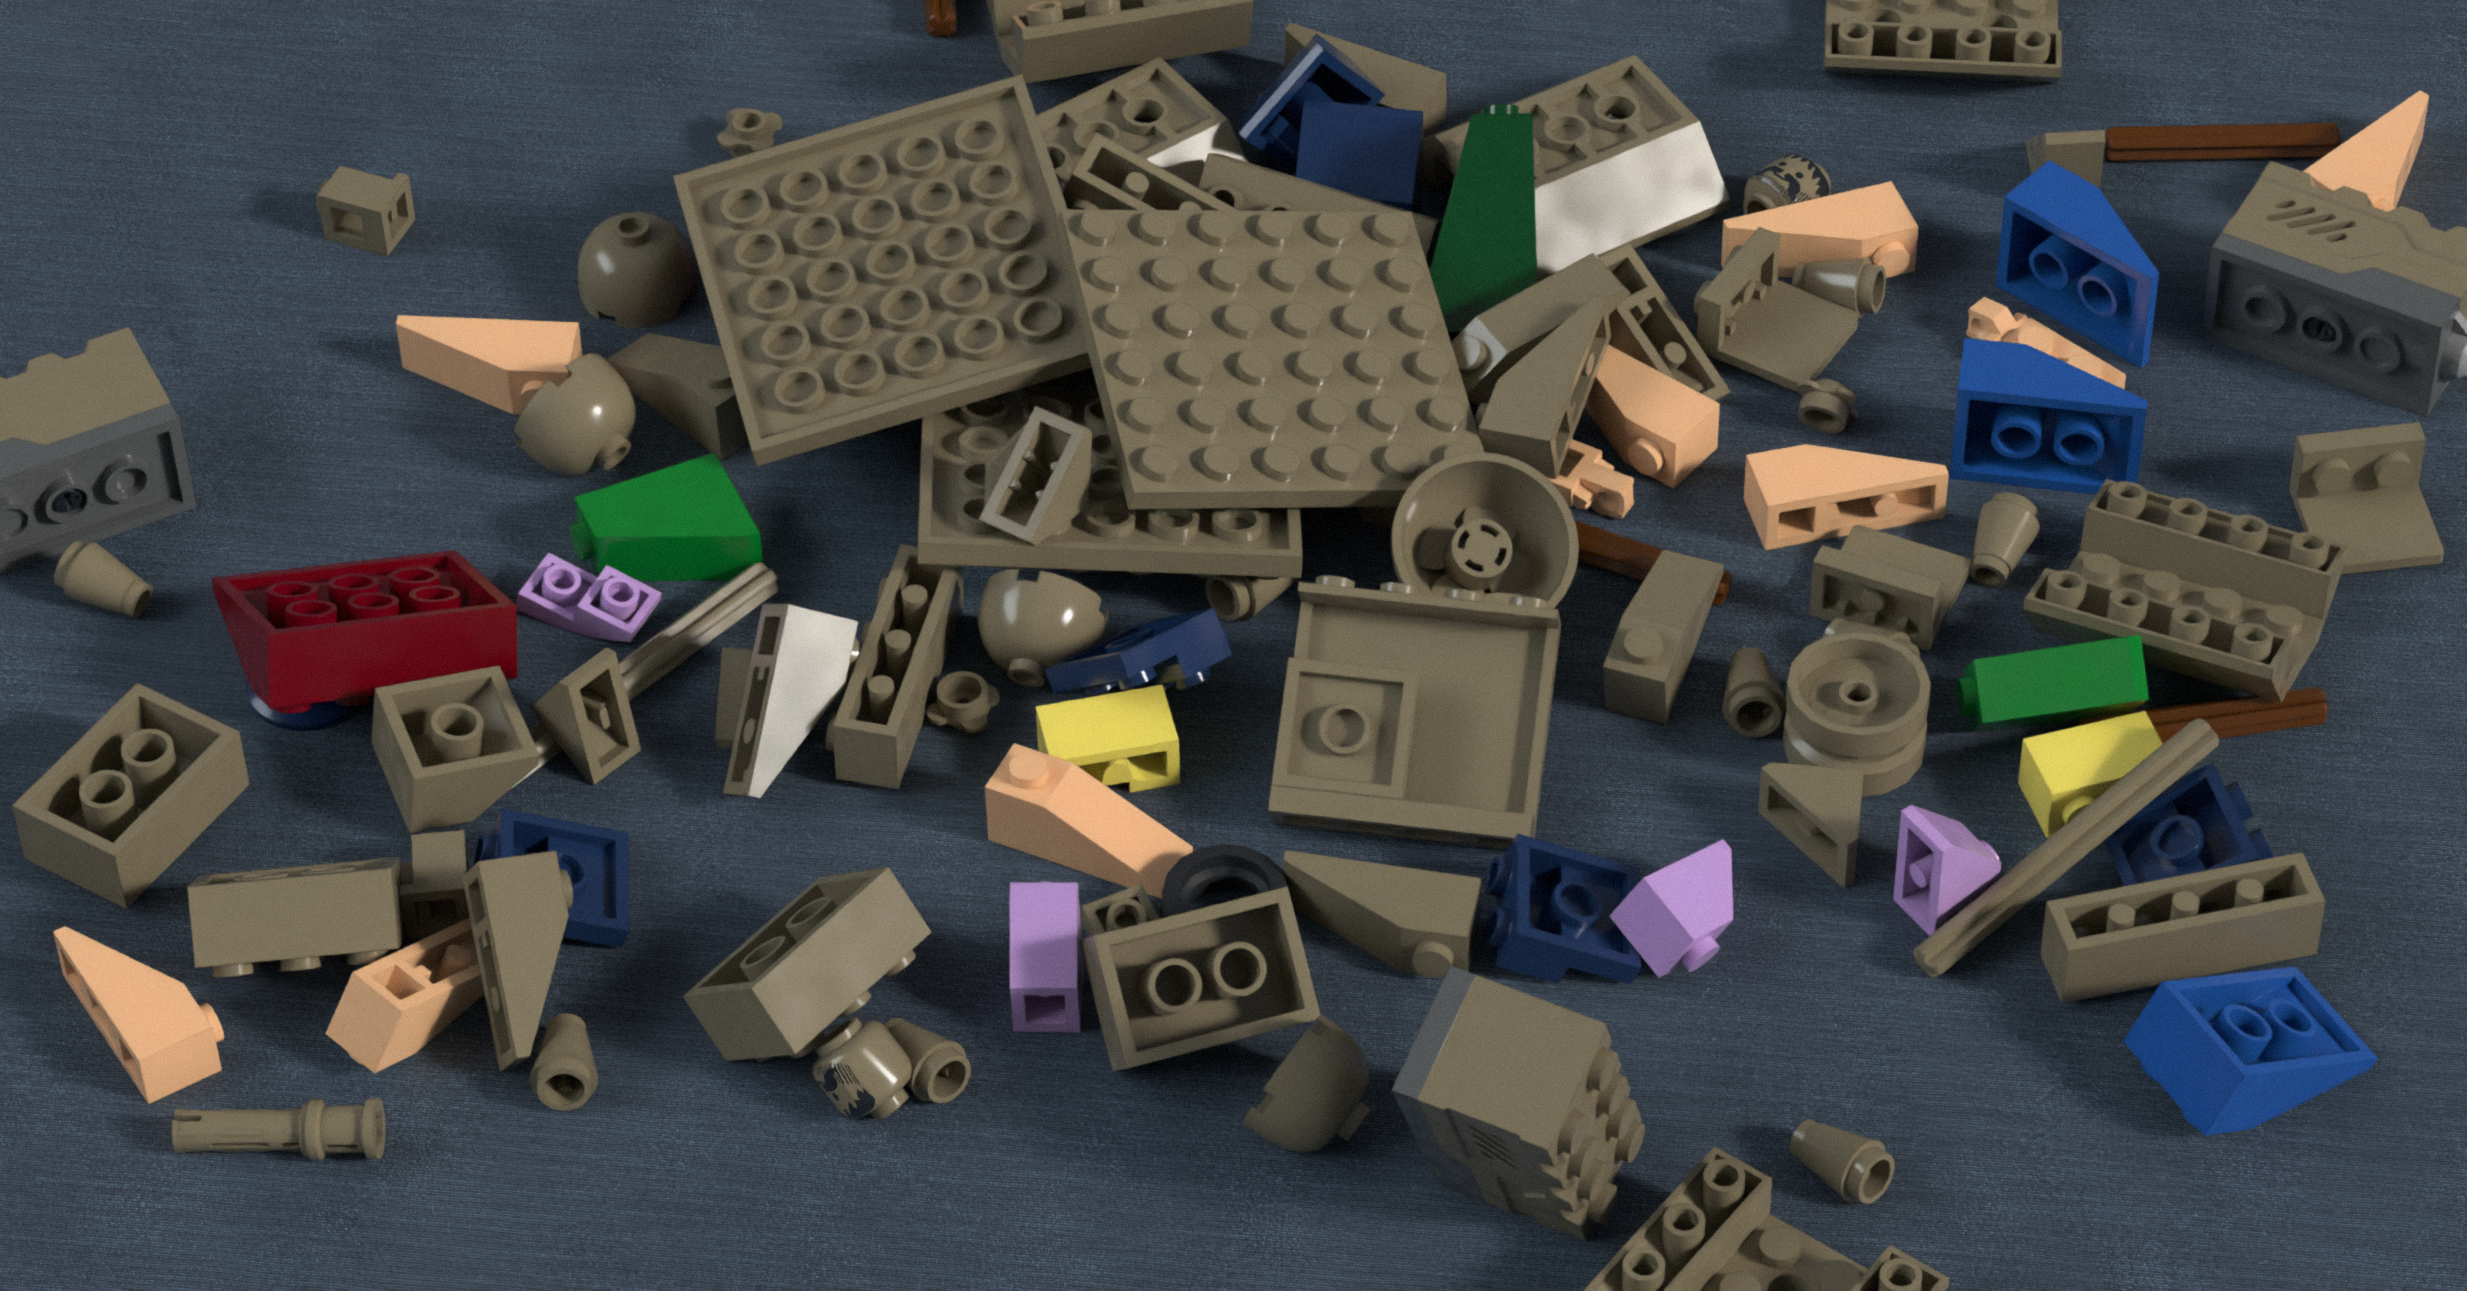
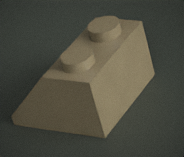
M500 666L375 688L371 743L409 833L472 822L539 765L540 755Z

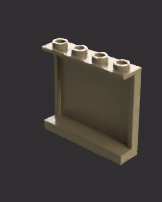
M1330 575L1316 577V583L1299 582L1298 594L1301 599L1294 658L1418 671L1420 681L1404 800L1271 785L1268 812L1273 823L1508 850L1517 834L1535 838L1561 633V620L1558 609H1548L1547 601L1528 596L1511 597L1509 604L1483 602L1484 596L1482 594L1462 589L1446 590L1444 597L1419 595V588L1396 582L1382 583L1380 590L1354 588L1355 582L1353 580Z

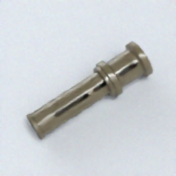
M368 1098L365 1105L326 1106L323 1099H310L309 1102H304L301 1108L280 1110L176 1109L174 1112L175 1120H172V1143L175 1153L288 1150L301 1151L302 1155L309 1157L310 1160H323L326 1153H365L369 1160H380L385 1146V1112L383 1103L379 1098Z

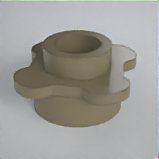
M733 109L727 113V127L725 131L717 135L718 145L724 150H729V153L734 158L774 147V133L782 129V118L777 113L769 112L764 114L757 109Z
M1819 379L1816 382L1801 380L1798 383L1797 391L1803 398L1798 405V417L1806 426L1819 432L1833 434L1843 431L1846 424H1853L1857 421L1859 414L1853 409L1857 396L1843 384L1830 379Z
M957 671L950 673L938 683L937 701L928 706L927 718L936 726L948 724L952 728L964 730L967 733H979L987 728L988 719L986 716L990 708L1000 702V693L995 686L987 684L983 677L974 672Z

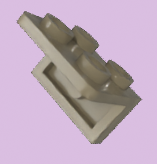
M1758 227L1743 246L1737 245L1732 249L1724 268L1713 281H1705L1700 287L1693 306L1694 313L1698 315L1697 343L1706 355L1797 391L1798 383L1801 380L1815 381L1853 335L1858 327V315L1851 309L1779 281L1780 235Z

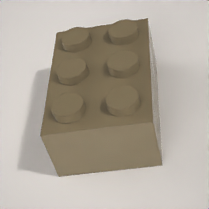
M136 683L12 805L24 859L127 909L250 785L240 732Z
M399 857L199 875L187 887L195 968L212 966L213 977H233L254 973L253 967L259 966V962L280 960L281 971H296L321 967V961L326 960V955L347 954L348 964L358 965L370 964L388 956V954H392V949H399L406 937L400 899L401 874Z
M889 867L818 877L689 990L683 998L726 1061L755 1058L757 1062H763L774 1056L790 1055L792 1059L800 1058L823 1042L826 1036L822 1030L833 1020L848 1016L867 1003L871 997L868 989L881 977L892 976L907 967L916 957L913 949L932 932Z
M1288 886L1079 940L1112 1071L1127 1069L1317 1020L1321 1015Z

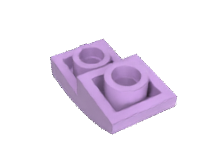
M548 552L518 593L516 609L538 620L577 634L611 641L631 642L661 600L662 592L608 565L596 577Z

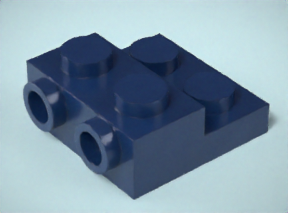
M1213 607L1138 623L1079 654L1045 669L1053 693L1079 688L1082 697L1092 696L1109 690L1110 693L1156 685H1163L1165 690L1175 684L1177 690H1182L1210 679L1213 676L1210 666L1232 656V652L1229 647L1228 635L1220 624Z
M2214 762L2180 777L2104 840L2124 886L2274 858L2261 829L2258 828L2248 833L2243 824V821L2254 817L2238 781L2225 786Z
M501 808L491 833L482 832L479 836L475 849L474 865L478 861L556 851L560 870L565 869L568 872L573 889V904L568 909L569 917L563 937L622 948L629 932L628 833Z
M1517 834L1504 856H1496L1492 860L1485 880V893L1497 897V906L1493 908L1489 915L1484 934L1485 944L1497 947L1496 966L1555 983L1560 982L1570 967L1631 984L1641 970V955L1609 916L1640 882V868Z

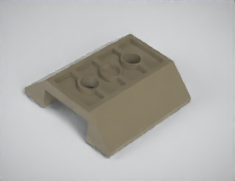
M987 0L1001 59L1014 76L1023 75L1025 84L1144 64L1158 57L1168 60L1249 46L1254 2L1253 0Z
M1826 0L1823 73L2057 83L2061 78L2062 30H2058V0Z
M1636 55L1601 66L1510 103L1519 107V113H1532L1537 283L1591 253L1601 257L1629 243L1633 248H1636L1730 208V197L1700 121ZM1614 116L1619 119H1611L1609 117ZM1470 120L1423 139V178L1433 189L1454 181Z
M1161 57L1130 69L1036 114L1062 193L1096 132L1197 188L1208 153H1218L1248 162L1229 120ZM1144 120V121H1147V122H1150V123H1141V122H1138V121Z
M2106 479L2086 508L2079 553L2067 570L2055 571L2048 568L2044 569L2025 597L2023 610L2037 633L2075 644L2141 635L2145 664L2282 703L2287 691L2291 688L2320 639L2347 558L2348 546L2330 542L2327 538L2317 533H2298L2269 525L2263 519L2256 516H2237L2212 509L2195 499H2176L2151 492L2134 482H2115Z
M1714 1146L1583 1291H1945L1949 1287V1277L1892 1245L1886 1248L1869 1269L1863 1267L1771 1215L1772 1178Z

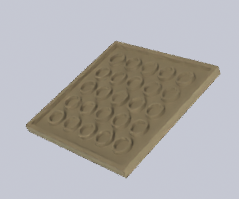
M1022 74L673 176L756 466L1092 368L1056 229L1061 209H1067Z
M1061 209L1056 229L1128 509L1398 507L1408 487L1429 467L1459 454L1484 452L1411 211Z
M1092 368L922 418L917 564H935L943 568L990 566L1000 567L1005 570H1023L1026 568L1063 569L1072 573H1084L1090 570L1127 571L1134 575H1149L1154 572L1182 573L1202 578L1217 575L1255 576L1263 580H1275L1281 577L1301 578L1303 552L1300 508L1128 509ZM1035 406L1087 427L1092 431L1088 508L1036 546L986 525L979 520L984 510L985 463L1028 422Z

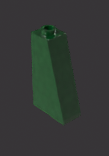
M1494 104L1484 106L1482 114H1472L1429 271L1450 341H1453L1476 316L1537 283L1532 113H1519L1517 105Z

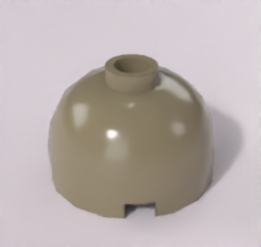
M629 212L605 219L591 230L578 253V286L581 302L589 314L599 319L598 311L607 316L615 317L616 326L652 327L674 319L683 312L682 302L690 294L694 299L698 291L695 256L691 244L673 222L660 215L646 212Z
M588 353L574 359L565 366L573 375L567 378L559 387L549 379L525 406L515 424L514 433L521 438L514 441L515 444L533 462L548 472L562 476L587 475L596 471L601 466L605 470H609L615 467L627 455L631 447V443L627 439L633 430L636 406L628 384L617 370L600 354Z
M1007 569L992 574L985 583L979 605L977 624L983 649L1001 669L1008 672L1007 675L1012 681L1028 687L1043 686L1045 682H1049L1045 669L1079 654L1102 641L1109 614L1108 609L1102 613L1099 611L1102 599L1096 592L1077 581L1045 571H1039L1037 582L1017 580L1020 569Z
M1321 1014L1317 1018L1313 1030L1307 1029L1263 1089L1268 1094L1257 1109L1254 1106L1250 1108L1242 1124L1264 1140L1289 1151L1306 1153L1320 1150L1332 1141L1336 1135L1349 1142L1372 1110L1362 1102L1370 1083L1369 1063L1360 1046L1344 1030Z

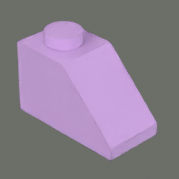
M1910 805L1901 810L1893 900L1930 936L2000 879L2002 862L1999 860L1995 850L1987 842L1979 841L1961 822Z
M1724 839L1644 877L1609 916L1658 978L1683 965L1689 972H1692L1709 961L1720 949L1715 939L1733 921L1732 849Z

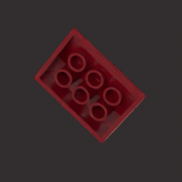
M456 550L212 578L213 593L251 690L269 709L272 708L280 713L305 712L311 708V703L335 701L338 704L348 706L364 705L373 701L375 688L493 666H500L505 679L517 678L516 604Z

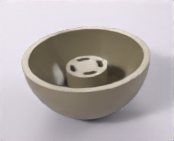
M1488 452L1459 454L1429 467L1413 481L1404 493L1392 524L1391 554L1399 583L1419 588V595L1444 597L1445 591L1450 589L1469 590L1482 595L1496 592L1510 593L1545 600L1548 602V609H1554L1571 585L1578 563L1579 543L1577 528L1572 512L1564 497L1541 472L1518 459L1502 454ZM1466 563L1475 568H1481V572L1469 568Z

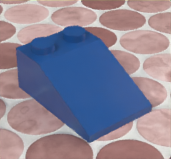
M2049 160L2004 197L1996 286L2139 368L2145 366L2149 361L2159 272L2100 189L2082 177Z
M1964 338L1957 389L1949 479L2086 494H2097L2106 479L2115 482L2129 481L2138 484L2148 400L2027 344Z
M2296 966L2162 981L2123 1040L2140 1060L2144 1072L2165 1089L2182 1109V1114L2187 1122L2200 1130L2204 1136L2250 1130L2371 1069L2378 1060V1057Z

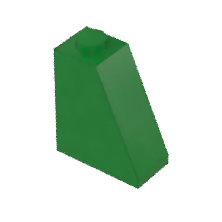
M716 453L574 497L578 523L569 526L571 540L578 558L581 561L590 559L598 576L605 566L608 565L638 581L732 580L753 563H763L760 532Z
M2141 635L1974 659L1963 669L1964 677L1957 678L1956 681L1958 710L1961 716H1969L1971 732L2077 722L2083 718L2132 712L2149 700Z

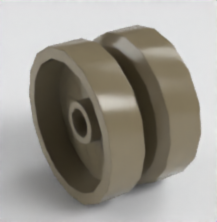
M1855 631L1828 635L1806 646L1791 663L1787 680L1785 704L1787 713L1784 722L1783 748L1788 763L1864 770L1862 797L1886 794L1906 784L1921 767L1926 744V718L1930 701L1931 682L1924 663L1907 646L1883 635Z

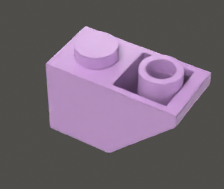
M1048 881L1010 882V997L1013 1032H1081L1084 960L1079 940H1082L1078 883H1053Z

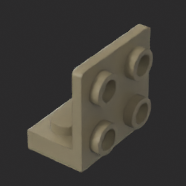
M2419 422L2299 435L2296 437L2289 492L2304 532L2317 533L2327 538L2330 542L2348 546L2347 558L2341 575L2442 563L2444 548L2419 487L2426 442Z
M1855 525L1851 529L1841 550L1822 545L1813 561L1809 615L1831 622L1841 617L1848 621L1904 632L1909 636L1912 644L1916 645L1919 649L1929 651L1969 576L1971 560L1967 557L1861 525Z

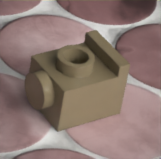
M339 166L330 179L323 181L317 193L316 208L321 213L326 240L388 257L415 221L409 175L398 172L392 180Z
M464 830L411 835L412 862L400 863V899L407 939L429 937L470 918L462 877L470 870Z

